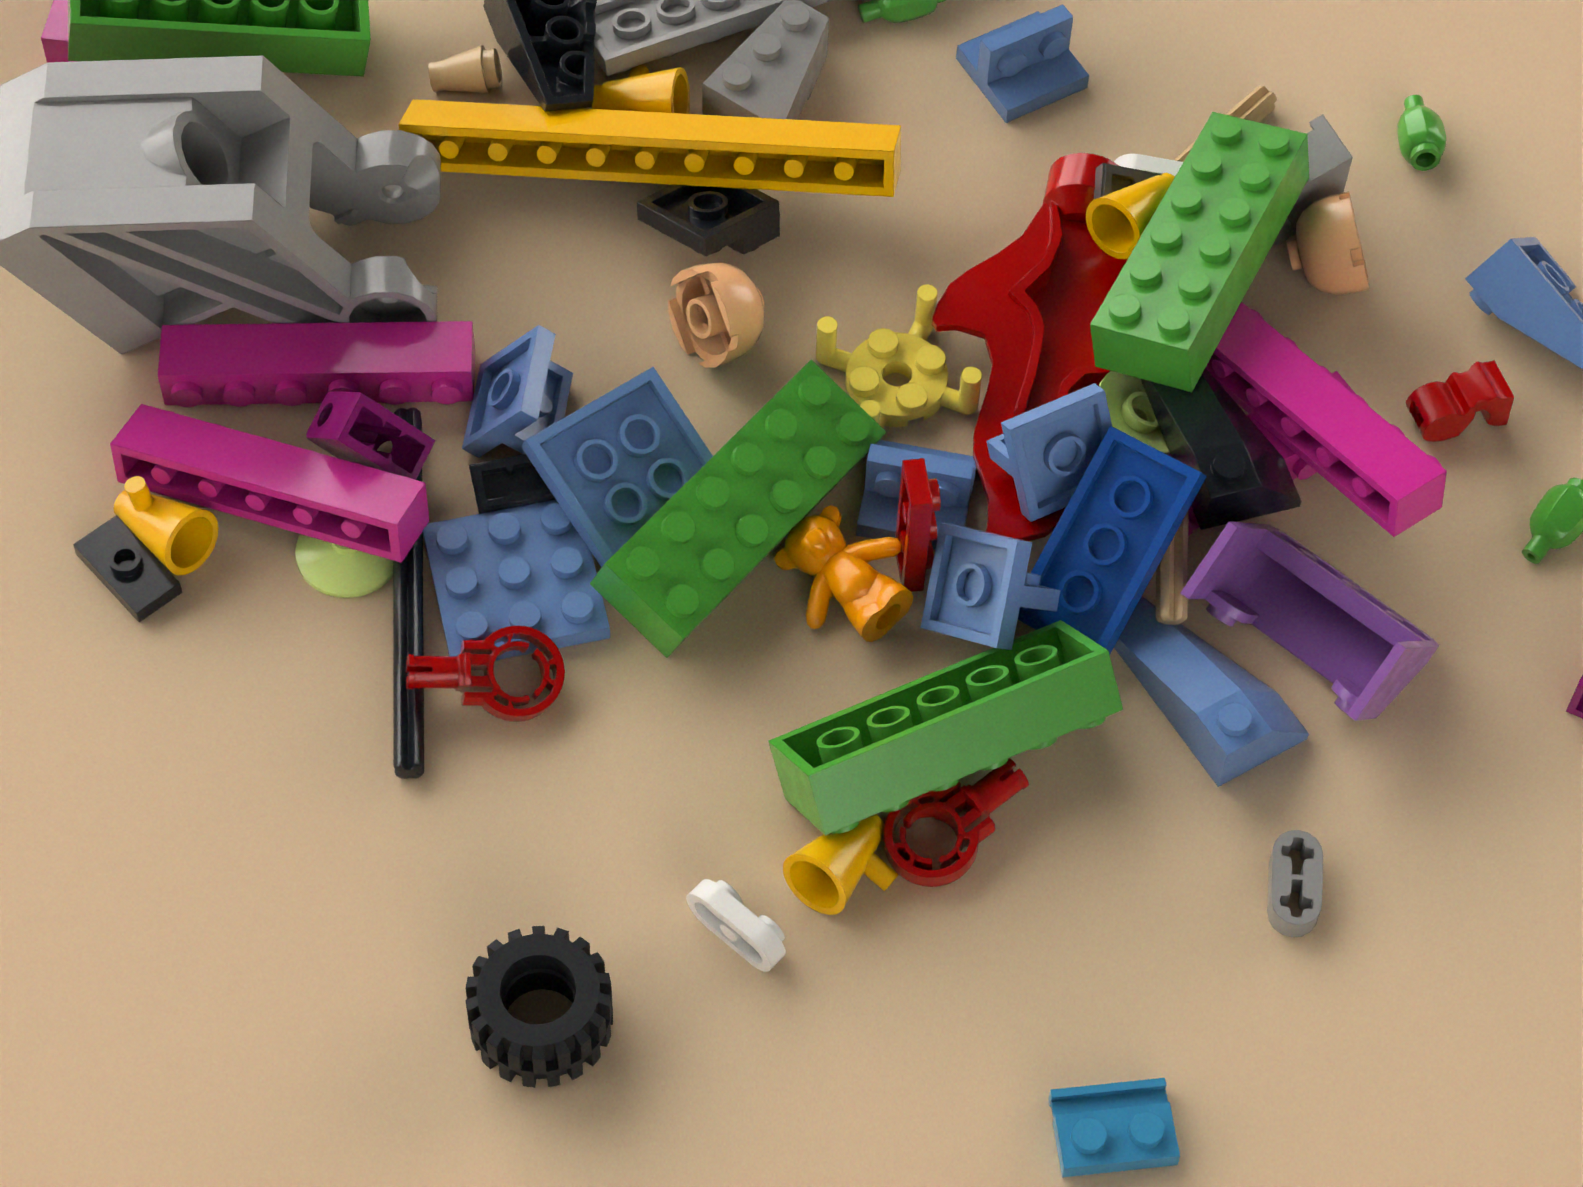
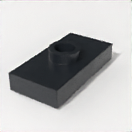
M526 454L469 465L479 514L556 500Z
M117 515L73 544L76 555L138 622H141L183 593L180 582Z

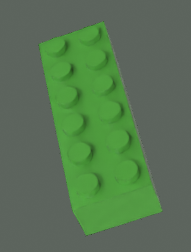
M68 0V61L263 55L281 72L364 77L371 41L368 0Z
M1212 112L1090 324L1095 367L1188 392L1193 391L1309 179L1308 134Z
M810 360L602 566L590 582V585L668 658L783 541L789 532L869 453L870 444H877L886 434V431L817 364Z
M1059 620L1014 639L1012 650L989 649L769 740L768 743L785 799L824 835L830 833L840 834L854 829L859 824V821L877 813L900 810L909 803V800L929 791H943L952 788L959 782L960 778L974 772L999 768L1007 763L1008 758L1026 750H1038L1049 747L1056 742L1057 737L1071 731L1096 727L1102 724L1107 716L1123 710L1109 651L1062 620Z

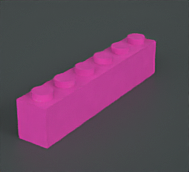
M1241 302L1205 367L1231 398L1393 537L1442 508L1447 470L1442 467L1440 462L1432 455H1427L1406 438L1400 428L1389 424L1372 410L1362 397L1354 395L1338 382L1327 368L1315 363L1297 347L1293 340L1284 337L1264 321L1259 312L1250 309Z
M473 322L162 325L158 380L164 404L181 407L225 404L236 407H244L250 404L298 406L306 403H322L329 391L360 392L377 403L400 405L406 402H438L441 404L468 402L473 400L475 391Z
M140 404L110 443L117 481L119 483L125 484L129 478L140 476L144 478L151 492L400 563L403 562L430 521L425 482Z

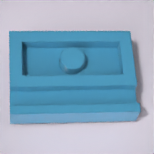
M1165 1078L1051 1089L1048 1100L1049 1106L1052 1109L1053 1129L1062 1178L1178 1165L1180 1152L1171 1106L1167 1099Z

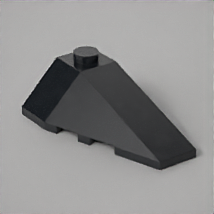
M484 0L483 7L496 41L543 110L546 112L591 108L594 97L595 59L593 58L596 35V24L594 22L597 0Z
M1206 368L1192 392L1141 379L1171 457L1207 476L1191 505L1201 530L1225 525L1229 521L1237 522L1300 507L1302 501L1283 456Z

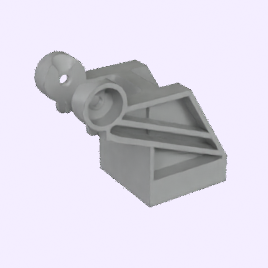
M263 55L48 62L0 85V266L118 353L124 354L161 338L162 325L195 324L233 307L273 323L437 322V286L422 285L408 268L405 258L399 256H375L351 264L313 231L309 221V207L330 213L334 216V221L337 224L343 223L348 226L356 225L368 219L386 224H405L420 220L432 213L440 202L441 158L435 146L423 137L402 130H381L356 138Z

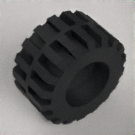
M532 926L533 934L522 936L520 929L508 932L509 942L502 944L496 939L487 946L488 959L481 956L477 957L472 965L474 977L467 978L465 987L467 999L465 1002L472 1043L476 1051L481 1050L482 1061L489 1069L498 1065L500 1077L509 1082L516 1075L521 1076L522 1084L526 1087L535 1088L536 1079H547L548 1087L560 1085L561 1075L568 1073L570 1078L574 1080L583 1075L582 1063L586 1062L594 1066L601 1058L600 1046L607 1047L611 1038L610 1025H613L612 988L610 975L605 973L604 960L598 952L590 955V943L581 937L571 942L569 931L557 928L554 935L545 934V926ZM546 989L556 991L572 1002V1006L563 1016L545 1024L525 1023L514 1018L508 1012L510 1005L518 997L533 990Z

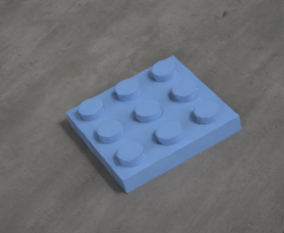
M654 367L531 436L521 446L601 568L713 457Z
M557 500L428 523L423 530L424 543L449 656L461 654V643L463 640H485L493 632L508 626L519 625L537 629L547 635L558 648L610 638V626L602 595L590 585V582L597 574L592 553ZM511 639V642H512V641H523V642L530 643V642L525 641V640ZM501 641L496 643L495 646L499 647L505 643ZM530 643L525 653L516 650L508 651L500 655L496 660L531 654L538 647Z

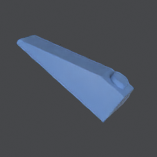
M1536 237L1510 239L1465 278L1473 288L1469 293L1472 300L1487 315L1494 313L1499 319L1583 369V303L1577 299L1573 300L1569 294L1576 288L1575 284Z
M1144 597L1140 598L1114 648L1218 787L1308 739L1309 733L1276 691L1182 624L1166 625L1159 623L1156 620V606Z

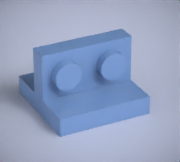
M1063 4L1043 13L1037 11L957 45L956 59L1005 123L1088 87L1089 74L1069 50L1073 16Z
M538 325L480 364L462 445L463 450L479 458L503 443L525 454L521 446L526 439L564 418L573 373L550 360L555 333Z
M1094 383L1001 422L1003 434L986 441L990 459L1014 478L1023 516L1032 522L1065 508L1070 501L1107 430L1112 426L1105 390Z
M879 440L877 444H870L866 463L865 489L857 521L856 536L872 539L882 537L895 538L902 460L920 458L925 460L928 479L936 478L939 484L941 508L940 511H934L937 522V538L940 523L965 527L977 469L973 456ZM937 540L932 541L934 550L936 549Z
M940 523L920 628L998 649L1012 650L1020 607L1057 612L1061 590L1040 586L1041 575L1027 572L1033 542L955 524Z

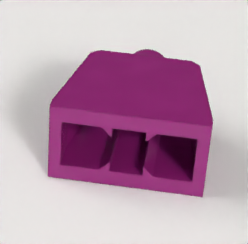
M329 391L306 433V438L339 459L415 480L436 441L360 392ZM384 442H392L391 453L377 451Z

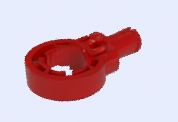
M519 625L501 628L490 634L485 640H463L461 643V654H458V656H414V654H408L406 662V672H409V677H406L407 689H455V691L463 693L461 705L482 706L491 715L513 722L530 720L544 713L558 697L565 678L564 661L555 643L539 630ZM511 639L525 640L538 647L531 657L539 665L541 680L539 687L533 692L532 698L534 700L538 698L544 688L550 691L542 702L529 708H514L513 706L528 704L530 701L529 695H524L523 697L510 696L501 690L494 676V662L500 655L514 650L525 653L530 643L523 641L511 642ZM501 641L505 643L499 647L495 646L496 643ZM550 669L553 672V679H551L549 676ZM471 670H482L484 676H471Z
M1008 758L1006 764L993 769L972 786L968 784L961 787V783L958 782L947 790L929 791L909 800V803L904 808L889 812L884 826V847L888 861L893 869L907 881L925 887L943 886L961 878L974 863L979 843L996 829L993 820L989 817L990 813L1020 790H1024L1029 786L1023 771L1019 768L1014 772L1013 768L1016 767V763ZM965 810L966 814L959 817V814ZM906 815L903 819L904 827L900 826V843H894V830L898 822ZM934 817V819L948 824L956 834L957 841L954 848L948 854L939 857L940 869L932 870V859L918 856L906 842V828L909 829L920 818ZM963 847H968L965 852H961Z

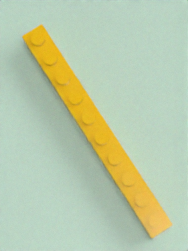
M412 99L398 124L399 130L417 134L435 146L440 153L441 172L894 197L901 172V125L587 108L545 112L541 106Z

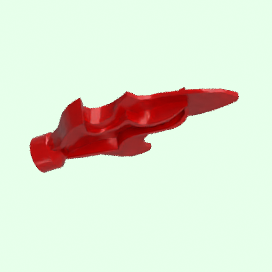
M1073 153L1057 159L1051 165L1043 205L1022 236L999 253L967 270L951 282L939 300L932 318V326L936 332L956 330L984 339L991 360L992 369L987 392L973 436V458L988 503L986 532L1024 541L1045 538L1054 530L1065 508L1030 522L1021 513L1014 478L990 459L986 441L1003 434L1001 422L1094 383L1099 386L1101 380L1110 372V370L1095 367L1090 324L1127 259H1117L1105 253L1091 237L1086 224V210L1088 205L1094 200L1096 167L1102 163L1119 166L1103 156L1090 153Z

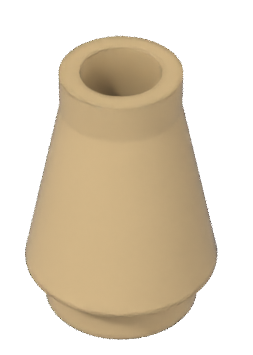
M481 45L441 61L430 62L428 65L430 84L434 92L447 90L490 94L492 88L502 87V69L496 48L485 49Z

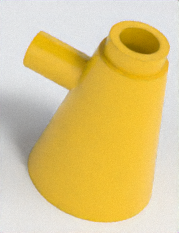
M644 65L633 67L628 78L604 82L603 85H594L592 109L689 114L690 88L686 71L683 67L650 73L649 69Z
M1163 173L1094 199L1086 210V224L1095 243L1105 253L1114 258L1128 259L1175 176Z
M140 476L131 477L126 481L124 485L125 490L118 495L114 503L115 515L125 523L134 535L173 574L186 575L198 569L208 559L217 542L219 527L215 515L205 509L151 494L144 478Z
M875 814L859 821V824L848 832L822 834L788 856L783 863V874L786 883L794 895L806 906L819 913L835 915L844 909L863 873L885 892L899 874L874 853L884 834L885 825L882 819Z

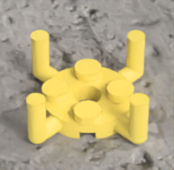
M929 284L922 285L917 290L915 320L908 334L894 332L886 328L877 329L871 332L868 339L850 353L836 348L838 323L833 317L824 316L817 322V361L820 364L846 373L845 386L847 394L849 392L850 397L883 429L885 426L896 428L908 426V421L923 416L924 420L933 416L941 406L965 415H971L978 409L982 379L981 371L973 366L966 367L961 372L960 389L956 390L947 387L948 368L945 352L940 347L932 345L927 341L933 329L932 318L936 309L938 294L937 289ZM892 373H899L905 375L910 381L902 386H892L886 383L883 378Z

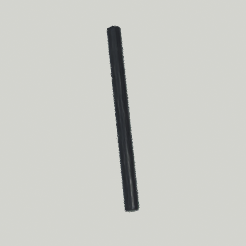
M399 408L394 412L395 415L422 431L421 412L417 408ZM422 469L416 479L418 481H422ZM423 532L402 563L393 561V767L395 768V775L401 779L409 777L419 778L424 773V688L407 689L406 677H409V672H406L407 655L424 656Z

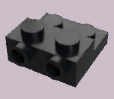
M670 185L637 202L638 220L704 256L717 253L725 246L744 255L780 236L779 201L757 189Z

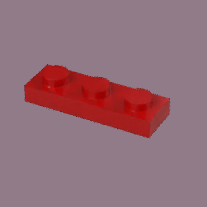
M924 458L902 460L895 538H898L901 542V552L896 555L901 584L911 592L924 590L926 570L932 569L934 559L932 541L937 540V522L934 511H940L941 508L938 481L936 478L928 479Z

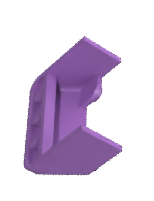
M1229 521L1181 591V594L1188 599H1205L1208 601L1209 605L1206 610L1228 626L1232 627L1236 621L1252 624L1332 682L1331 688L1338 695L1334 703L1355 721L1377 718L1428 663L1439 647L1438 643L1424 631L1295 539L1268 524Z

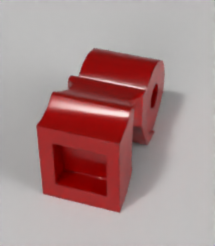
M1495 360L1483 363L1478 361L1468 371L1451 373L1445 383L1435 381L1420 386L1408 396L1406 407L1415 420L1423 439L1438 442L1459 436L1473 421L1478 411H1481L1489 425H1507L1514 395Z

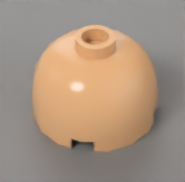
M1349 191L1319 199L1304 209L1296 222V239L1287 241L1293 271L1303 269L1310 285L1320 292L1332 295L1351 294L1370 289Z
M709 263L681 270L672 279L670 286L676 284L678 286L676 298L668 300V312L672 329L681 348L687 355L696 352L700 358L705 360L698 363L705 368L718 367L733 362L753 348L759 340L764 326V299L760 290L744 271L725 263Z

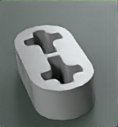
M1291 830L1281 834L1275 841L1269 860L1267 913L1269 922L1276 931L1289 937H1302L1310 933L1316 926L1322 907L1323 851L1318 840L1308 832ZM1290 850L1299 851L1300 858L1304 861L1299 875L1292 874V859L1288 857ZM1291 892L1299 893L1298 906L1299 909L1303 910L1301 917L1291 916L1290 908L1286 907Z

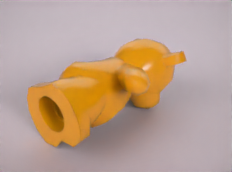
M829 505L819 515L814 514L801 520L789 532L785 541V547L776 553L774 560L776 565L782 570L796 568L808 575L815 576L805 615L807 625L811 629H819L825 623L829 602L834 595L859 635L866 642H873L882 638L908 613L913 603L911 591L868 564L872 560L896 556L901 552V542L898 538L882 537L847 545L839 528L841 513L837 507Z

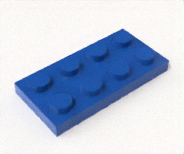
M1110 426L1031 571L1033 574L1041 575L1040 586L1061 590L1057 612L1020 607L1018 620L1036 630L1062 620L1107 649L1110 655L1207 476Z

